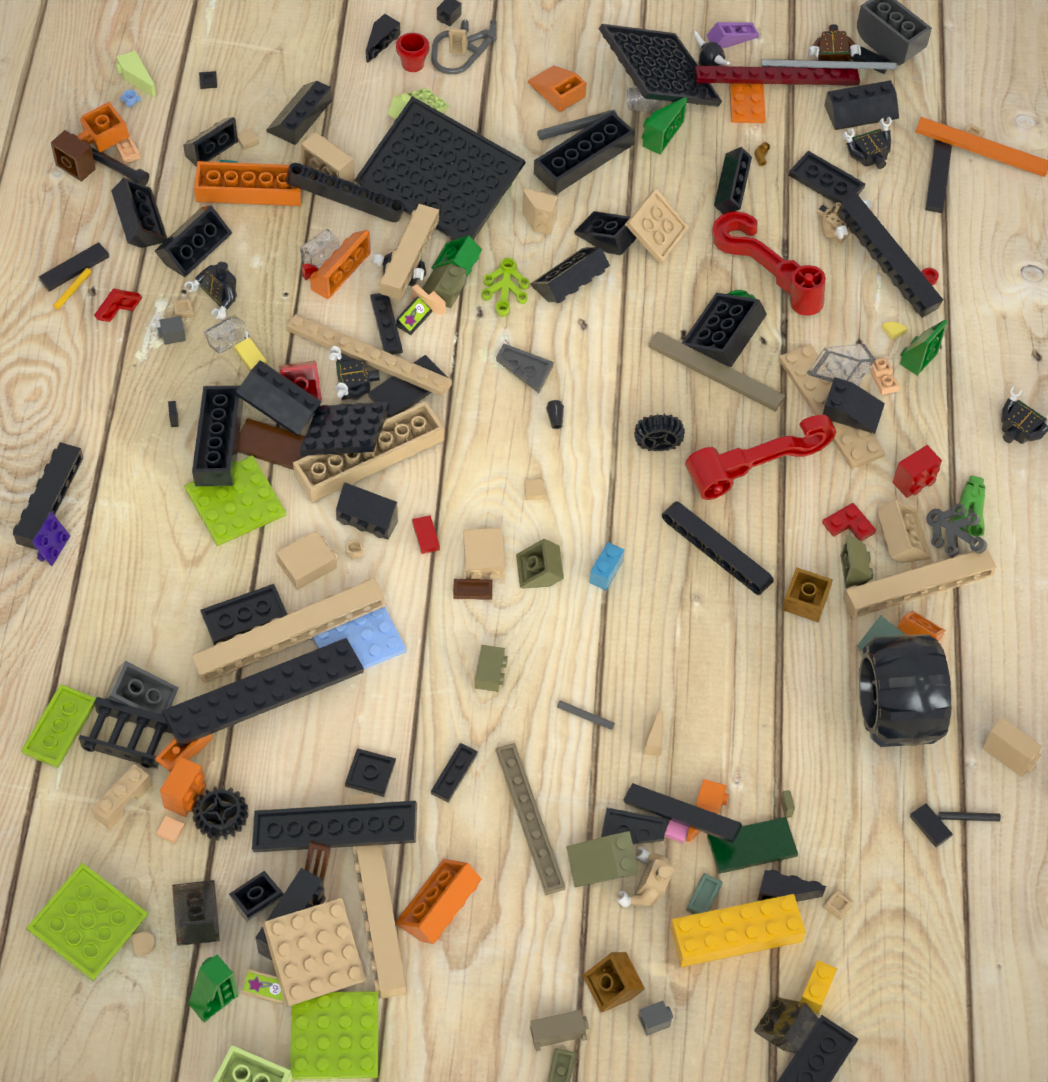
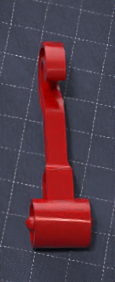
M738 211L728 212L721 215L714 222L712 228L714 245L727 254L750 256L776 277V284L791 295V308L796 313L810 316L819 313L823 309L826 277L820 268L812 265L800 266L794 260H784L763 242L755 238L729 235V232L736 230L742 231L748 236H753L757 233L758 221L747 213Z
M815 415L803 419L799 424L806 436L803 438L784 436L749 449L736 448L720 455L714 447L702 448L687 458L685 467L702 499H716L726 494L732 488L734 479L746 475L753 467L786 455L795 457L809 456L825 448L836 435V428L831 419L826 415Z

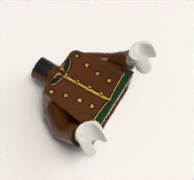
M832 24L828 27V31L822 32L821 37L817 38L814 44L809 47L808 56L816 55L818 60L850 61V52L851 56H854V54L861 55L860 45L855 44L846 35L845 31H839L838 25Z

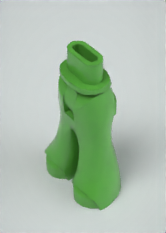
M970 476L962 491L959 504L966 508V513L962 517H951L949 522L967 518L969 509L972 508V513H976L980 517V522L975 526L969 525L967 532L971 536L979 537L985 533L983 518L985 485L983 484V478ZM965 526V527H961V528H959V529H961V530L964 531L965 528H966V526Z

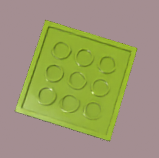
M253 455L236 462L233 486H195L194 481L184 485L185 491L217 546L286 516L285 509Z
M81 863L26 927V930L94 982L129 940L131 935L148 917V913L84 863Z
M330 992L292 1005L290 1070L293 1080L378 1078V992Z

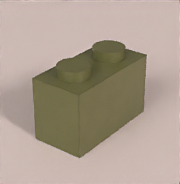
M481 645L475 676V689L498 692L499 685L504 683L505 673H502V668L507 667L508 656H505V648Z

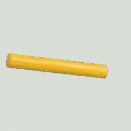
M86 268L53 304L55 309L59 310L92 273L91 270Z

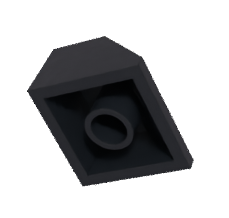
M265 871L229 893L235 907L246 922L275 904L284 895Z

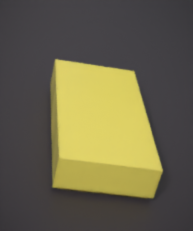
M249 336L233 344V348L250 371L259 360L267 364L266 359Z

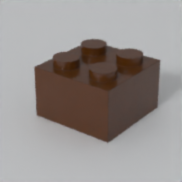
M64 130L51 142L56 166L82 182L96 170L91 145L80 140L75 134Z

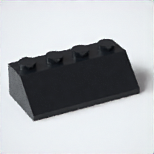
M317 80L303 85L266 129V132L296 145L332 102L331 87Z
M891 80L827 92L824 106L835 130L878 123L882 118L883 122L887 121L888 117L891 120L899 119L897 93Z
M123 178L111 192L127 243L140 248L163 243L168 238L151 188Z
M212 205L201 207L155 250V253L167 267L186 277L226 240L232 232Z
M586 247L580 249L530 284L548 302L560 303L566 299L565 297L568 294H573L579 290L580 286L590 283L593 277L603 274L610 264L601 247Z
M261 360L253 367L235 394L296 436L301 433L313 418L321 404L320 400Z

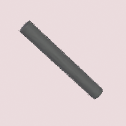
M561 700L558 702L557 708L610 730L614 728L615 723Z

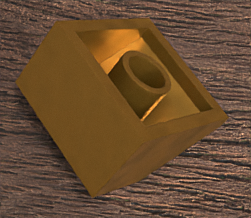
M611 952L583 974L600 1012H605L626 1003L645 990L627 952Z

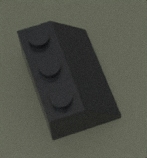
M234 117L225 118L193 139L188 140L183 144L185 157L197 167V161L208 162L238 143L236 119Z
M345 482L336 507V520L343 525H350L359 531H366L378 538L389 540L398 523L397 502Z

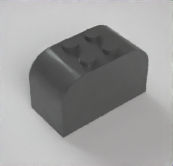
M868 0L860 6L857 20V30L862 40L881 56L888 58L891 62H896L897 66L904 64L927 47L932 27L897 0Z

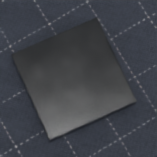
M357 748L345 787L384 797L396 758Z

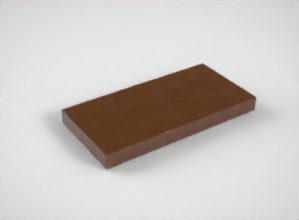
M247 418L239 434L237 452L248 456L253 455L254 458L294 470L293 462L306 457L301 456L300 447L305 436H296L290 431Z

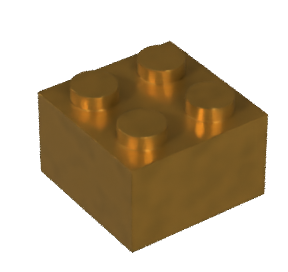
M796 567L784 599L782 610L819 623L833 579Z

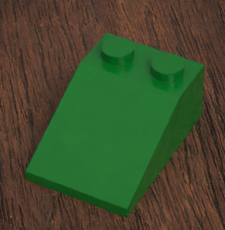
M684 97L653 112L649 118L645 119L642 147L661 155L684 123L687 98Z
M943 320L923 331L919 337L915 336L909 348L905 347L901 352L900 365L918 376L938 354L948 321Z

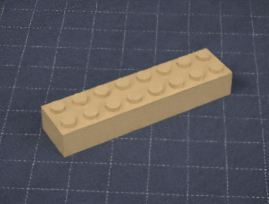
M425 401L386 419L374 452L306 456L293 462L294 475L310 501L315 502L342 489L345 482L353 484L444 441V427Z

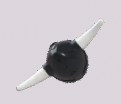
M694 31V36L701 48L699 66L730 64L729 61L725 60L724 50L721 48V45H718L716 42L706 43Z

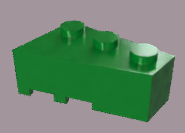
M218 954L213 958H207L202 963L188 1003L203 1022H206L238 997L234 974Z

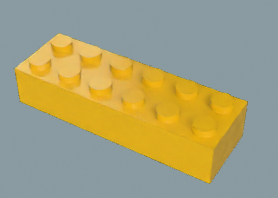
M794 894L674 918L670 926L680 967L801 943L806 934Z

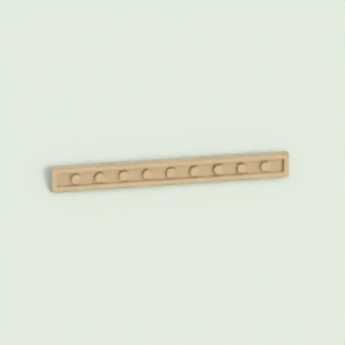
M297 314L286 326L288 332L329 349L337 346L340 348L341 353L350 358L365 361L366 365L443 397L452 385V379Z

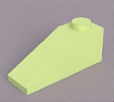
M132 51L117 56L118 64L115 66L118 74H122L124 80L152 97H156L155 84L137 52Z

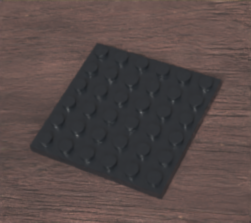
M601 24L599 27L603 38L608 42L610 49L614 51L618 61L623 65L626 73L629 74L643 98L676 102L685 97L687 98V103L708 106H720L722 100L710 83H696L694 69L698 65L676 33Z

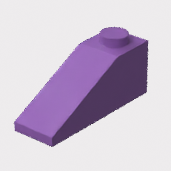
M717 22L706 36L710 42H716L718 45H721V48H727L758 38L760 35L753 22Z

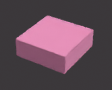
M670 820L664 837L684 843L690 827Z

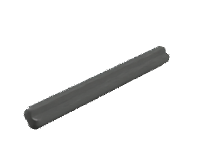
M613 109L537 131V136L539 140H544L588 127L611 111L616 115L617 113Z

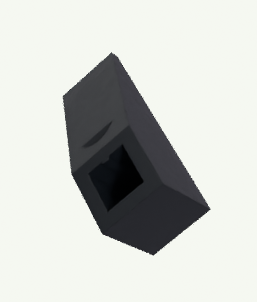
M383 14L374 22L366 47L367 63L376 58L392 41L398 39L401 33L400 22L387 14Z
M765 870L757 900L762 901L791 894L795 895L796 902L823 897L826 886L817 881L809 882L802 880L795 875H783L776 870Z

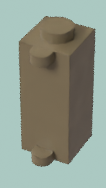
M581 1010L530 1021V1031L536 1051H540L543 1046L580 1038H582V1041L587 1040L586 1029H589L587 1017L582 1016Z

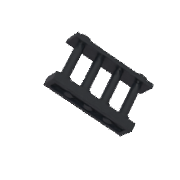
M96 697L94 706L99 715L89 737L79 736L81 747L88 752L97 751L139 763L145 768L153 767L158 769L159 763L155 761L157 756H154L163 733L168 732L172 734L164 716ZM106 717L117 718L118 720L109 741L97 740ZM132 722L136 724L127 748L116 745L124 724ZM150 727L155 729V733L147 752L136 751L135 748L143 729Z

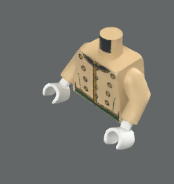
M870 200L863 201L868 208L873 207ZM835 203L831 209L822 205L817 214L823 217L821 228L827 238H834L838 243L842 244L851 234V231L838 216L837 211L841 203Z
M643 847L638 848L642 853L639 856L635 855V857L642 863L648 862L632 897L625 891L619 892L622 898L616 900L622 907L626 908L630 904L652 907L664 894L674 871V867L670 866L669 859L666 856L653 852L650 853Z

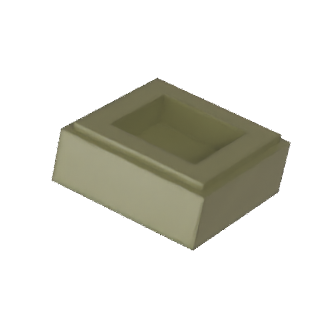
M786 790L782 792L780 801L784 817L789 818L793 816L795 806L791 791Z

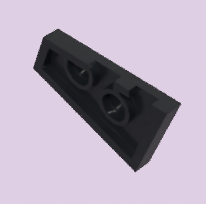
M607 808L601 837L630 831L633 845L664 841L668 819Z

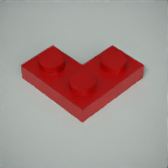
M113 288L94 316L97 320L111 322L120 309L133 311L141 301L142 296L140 293Z
M854 503L828 516L822 522L833 537L849 529L859 541H863L876 532L875 527Z

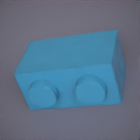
M607 542L590 571L589 583L607 591L624 561L625 550Z

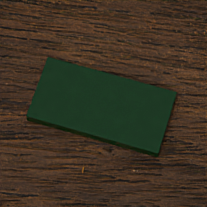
M786 817L742 826L734 843L707 834L718 874L798 856Z

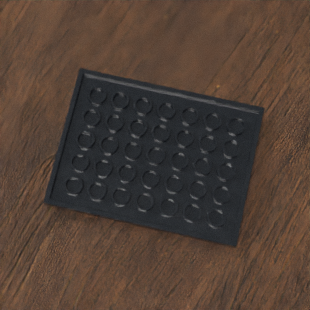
M412 96L354 181L360 186L401 200L405 205L404 211L412 215L413 210L417 209L419 204L439 209V222L435 230L452 240L468 235L474 240L526 161Z

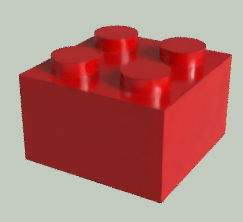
M926 445L898 463L892 483L906 498L911 495L915 496L924 487H930L936 482L942 459Z

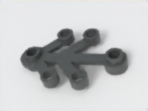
M956 504L953 509L944 512L940 509H933L926 518L927 523L933 527L934 537L931 540V544L934 547H943L944 539L941 536V526L946 529L948 546L945 548V553L950 557L958 554L955 535L969 543L971 550L977 554L983 553L987 548V542L981 537L974 538L959 529L968 525H977L980 522V517L976 513H970L967 518L953 522L945 520L954 516H964L966 508L961 504Z

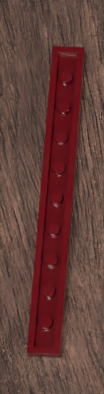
M695 66L694 69L696 83L858 86L860 84L858 69Z

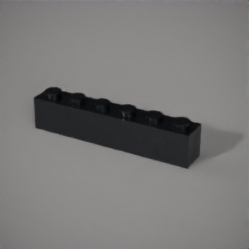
M60 442L57 449L53 450L50 463L46 464L42 478L37 481L34 494H31L29 497L27 508L21 513L19 524L15 525L13 529L16 544L37 550L32 541L49 513L52 512L56 515L84 459L81 448Z

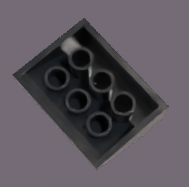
M716 292L682 341V344L728 367H732L767 313L759 299Z

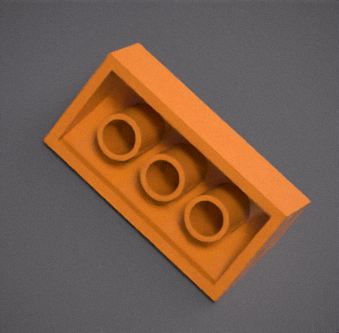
M364 230L352 233L349 238L343 241L338 250H334L332 256L323 262L321 268L311 275L310 284L312 291L327 300L330 299L371 254L370 231Z
M443 859L396 920L395 924L421 942L434 944L439 940L445 928L453 921V917L459 909L465 905V901L471 893L477 889L482 878L467 862Z

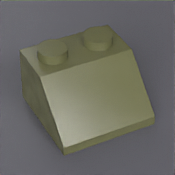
M451 263L434 268L422 289L428 295L435 292L446 302V307L452 308L466 284V269Z
M846 535L840 557L845 588H849L854 585H863L873 579V569L869 567L871 555L867 551L866 544L851 535Z
M542 539L516 554L520 588L550 587L564 579L559 545Z

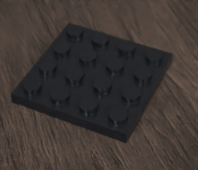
M377 401L374 403L319 406L300 447L301 456L374 452L390 409L389 403Z

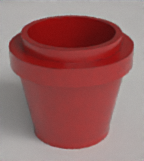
M406 33L396 41V52L400 57L402 67L406 71H420L424 67L426 56L429 53V41L419 33Z

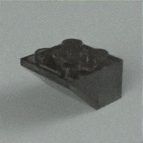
M776 997L754 1031L781 1050L798 1054L819 1021V1018L807 1003Z

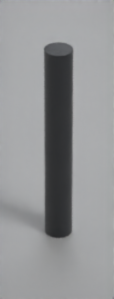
M938 812L940 820L998 822L1001 820L1000 813Z

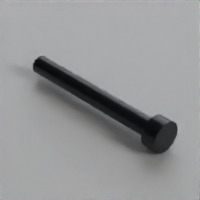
M92 147L95 161L126 176L132 181L147 185L150 177L148 172L142 169L135 170Z

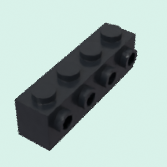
M742 147L725 154L714 206L722 214L736 212L741 209L752 156Z

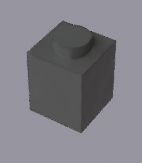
M181 316L159 320L161 327H158L157 330L159 338H163L164 345L186 341Z
M660 1001L639 1009L638 1018L646 1036L669 1028L673 1014L670 1007H666L664 1001Z

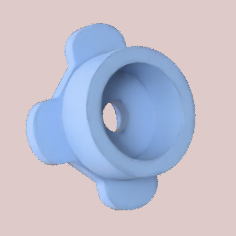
M126 90L120 97V100L125 102L127 107H132L136 102L141 101V97L137 96L134 90Z

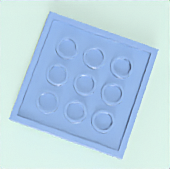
M385 606L312 637L318 649L347 638L364 669L406 653V647Z

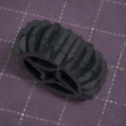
M657 413V415L643 417V420L638 421V424L635 425L634 437L637 445L641 446V449L669 451V449H676V446H680L681 442L684 441L685 428L682 421L678 420V417H673L671 414L667 416L665 413L663 415Z
M214 786L212 792L206 789V796L200 794V801H195V808L192 809L194 814L192 818L193 822L196 823V829H200L202 835L207 834L209 839L215 835L217 841L220 839V836H223L225 840L228 839L227 835L229 834L235 837V830L241 832V826H246V818L249 816L245 798L240 797V792L238 791L234 793L232 787L227 791L224 786L221 787V790H217V787ZM219 807H220V809H221V812L223 813V814H222V819L220 818V814H218V813H219V809H218ZM211 822H216L219 825L211 824Z

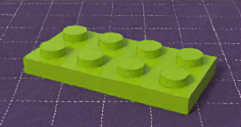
M60 684L21 749L22 754L59 768L95 707L94 702L96 698Z

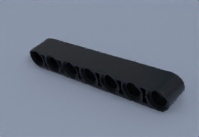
M292 163L288 168L286 182L291 186L390 222H398L401 219L405 205L399 199L300 163Z
M675 501L661 514L663 520L756 595H761L774 582L769 572L680 502Z

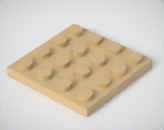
M342 898L262 922L286 1007L366 981Z

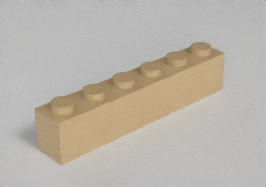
M419 204L417 209L413 210L411 221L405 226L404 236H400L398 248L393 250L392 260L387 263L385 274L379 279L378 285L382 295L399 300L402 299L413 276L414 268H417L439 222V209Z

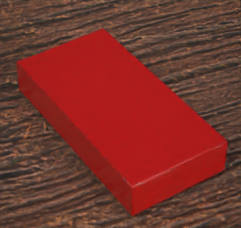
M431 515L412 519L421 554L440 550Z

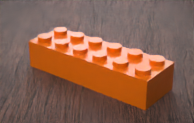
M197 161L194 184L196 202L301 206L302 189L291 186L286 182V175L290 165Z

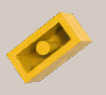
M817 960L799 1006L819 1014L837 968Z

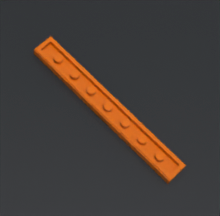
M924 117L920 118L915 133L1043 177L1046 176L1048 171V160Z

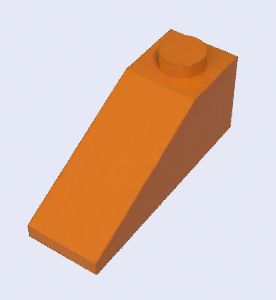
M213 734L180 747L174 738L155 758V761L171 772L179 757L189 760L197 755L213 739Z
M703 779L696 806L718 814L722 805L726 806L729 796L728 793H725L727 785ZM689 828L686 841L691 842L701 831Z

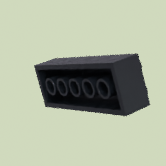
M611 111L535 159L533 174L556 195L633 146L635 131Z
M240 385L203 386L192 467L195 486H233L243 409V400L235 395Z

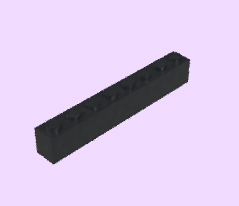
M857 194L842 202L837 211L839 218L846 223L851 233L855 234L860 244L868 250L872 259L876 260L882 271L889 276L893 285L902 292L903 297L910 302L915 312L919 313L923 318L939 309L943 298Z

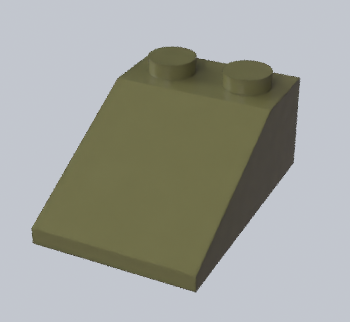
M630 831L566 846L575 887L633 876L639 873Z

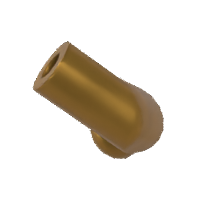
M767 142L759 145L754 152L757 162L761 167L767 164L765 156L768 150H770V144Z

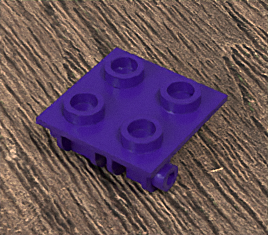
M52 512L49 513L32 541L38 550L37 559L42 562L46 560L51 566H53L71 536Z

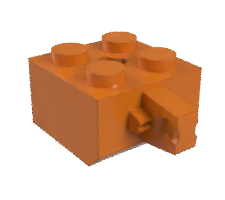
M110 102L82 115L80 119L83 132L77 135V137L83 142L93 143L99 152L130 137L126 123Z

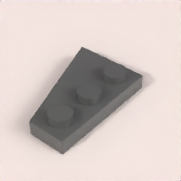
M507 344L502 345L496 356V361L538 393L541 391L554 366V362Z

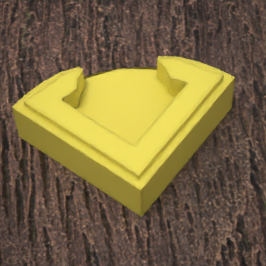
M886 322L881 327L892 340L907 332V328L897 322Z

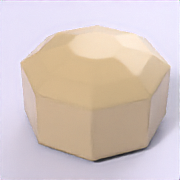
M357 539L348 541L345 545L347 557L351 559L361 558L364 554L363 543Z

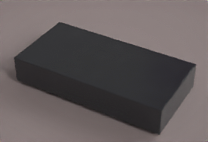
M927 803L910 814V818L935 847H938L952 837V832Z

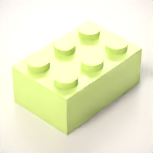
M231 1045L213 1082H292L293 1078L291 1070Z

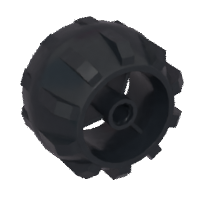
M928 634L874 637L861 652L862 659L859 668L860 705L864 726L870 732V738L880 747L934 744L947 735L952 710L951 681L944 649L937 639Z

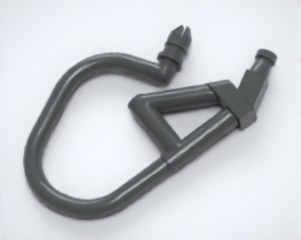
M464 19L461 22V29L466 30L467 34L469 22L467 19L466 21ZM494 19L490 21L489 30L485 29L467 37V50L474 54L459 68H446L438 63V43L441 39L449 36V30L438 34L432 43L431 61L433 66L445 74H459L466 71L490 43H494L497 40V21ZM481 38L485 39L479 47L470 44Z

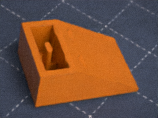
M554 65L528 80V83L559 112L586 97L587 83L577 73Z

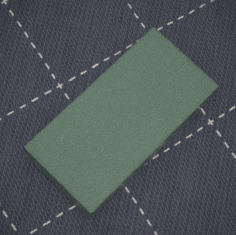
M704 873L686 911L692 914L710 911L723 882Z

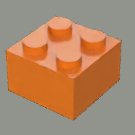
M179 757L160 789L165 809L183 817H186L189 811L192 812L199 794H203L206 789L205 776L201 765Z

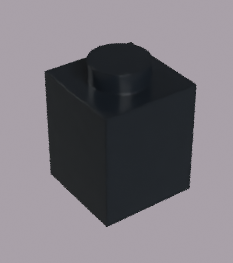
M444 0L437 7V20L451 27L461 16L462 3L456 0Z

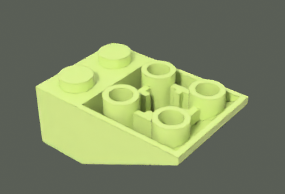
M423 88L394 96L388 114L396 120L412 96L441 113L449 109L450 106L442 98L434 95L430 89Z

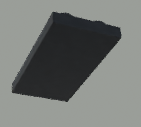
M426 355L413 362L418 366L447 377ZM392 376L368 392V397L373 402H388L390 409L387 416L391 418L404 412L432 392Z

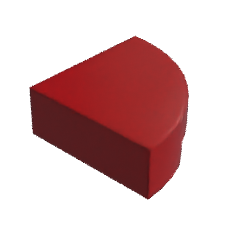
M310 263L303 264V278L305 280L310 279L311 275L317 272L319 268L317 265H310Z

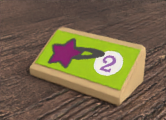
M251 969L247 970L242 994L283 1005L284 998L277 976Z

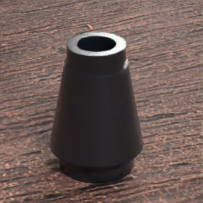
M560 400L549 401L546 411L551 427L553 429H560L563 427L564 405Z

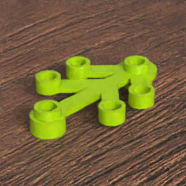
M504 258L497 270L483 277V284L490 286L482 290L481 297L483 300H490L492 294L502 288L500 301L496 303V313L502 317L510 312V304L507 302L509 289L517 296L518 303L525 304L528 300L527 293L522 292L520 289L526 290L529 288V279L523 277L516 270L517 264L512 258ZM503 275V279L494 284V279ZM511 275L519 282V288L510 280Z

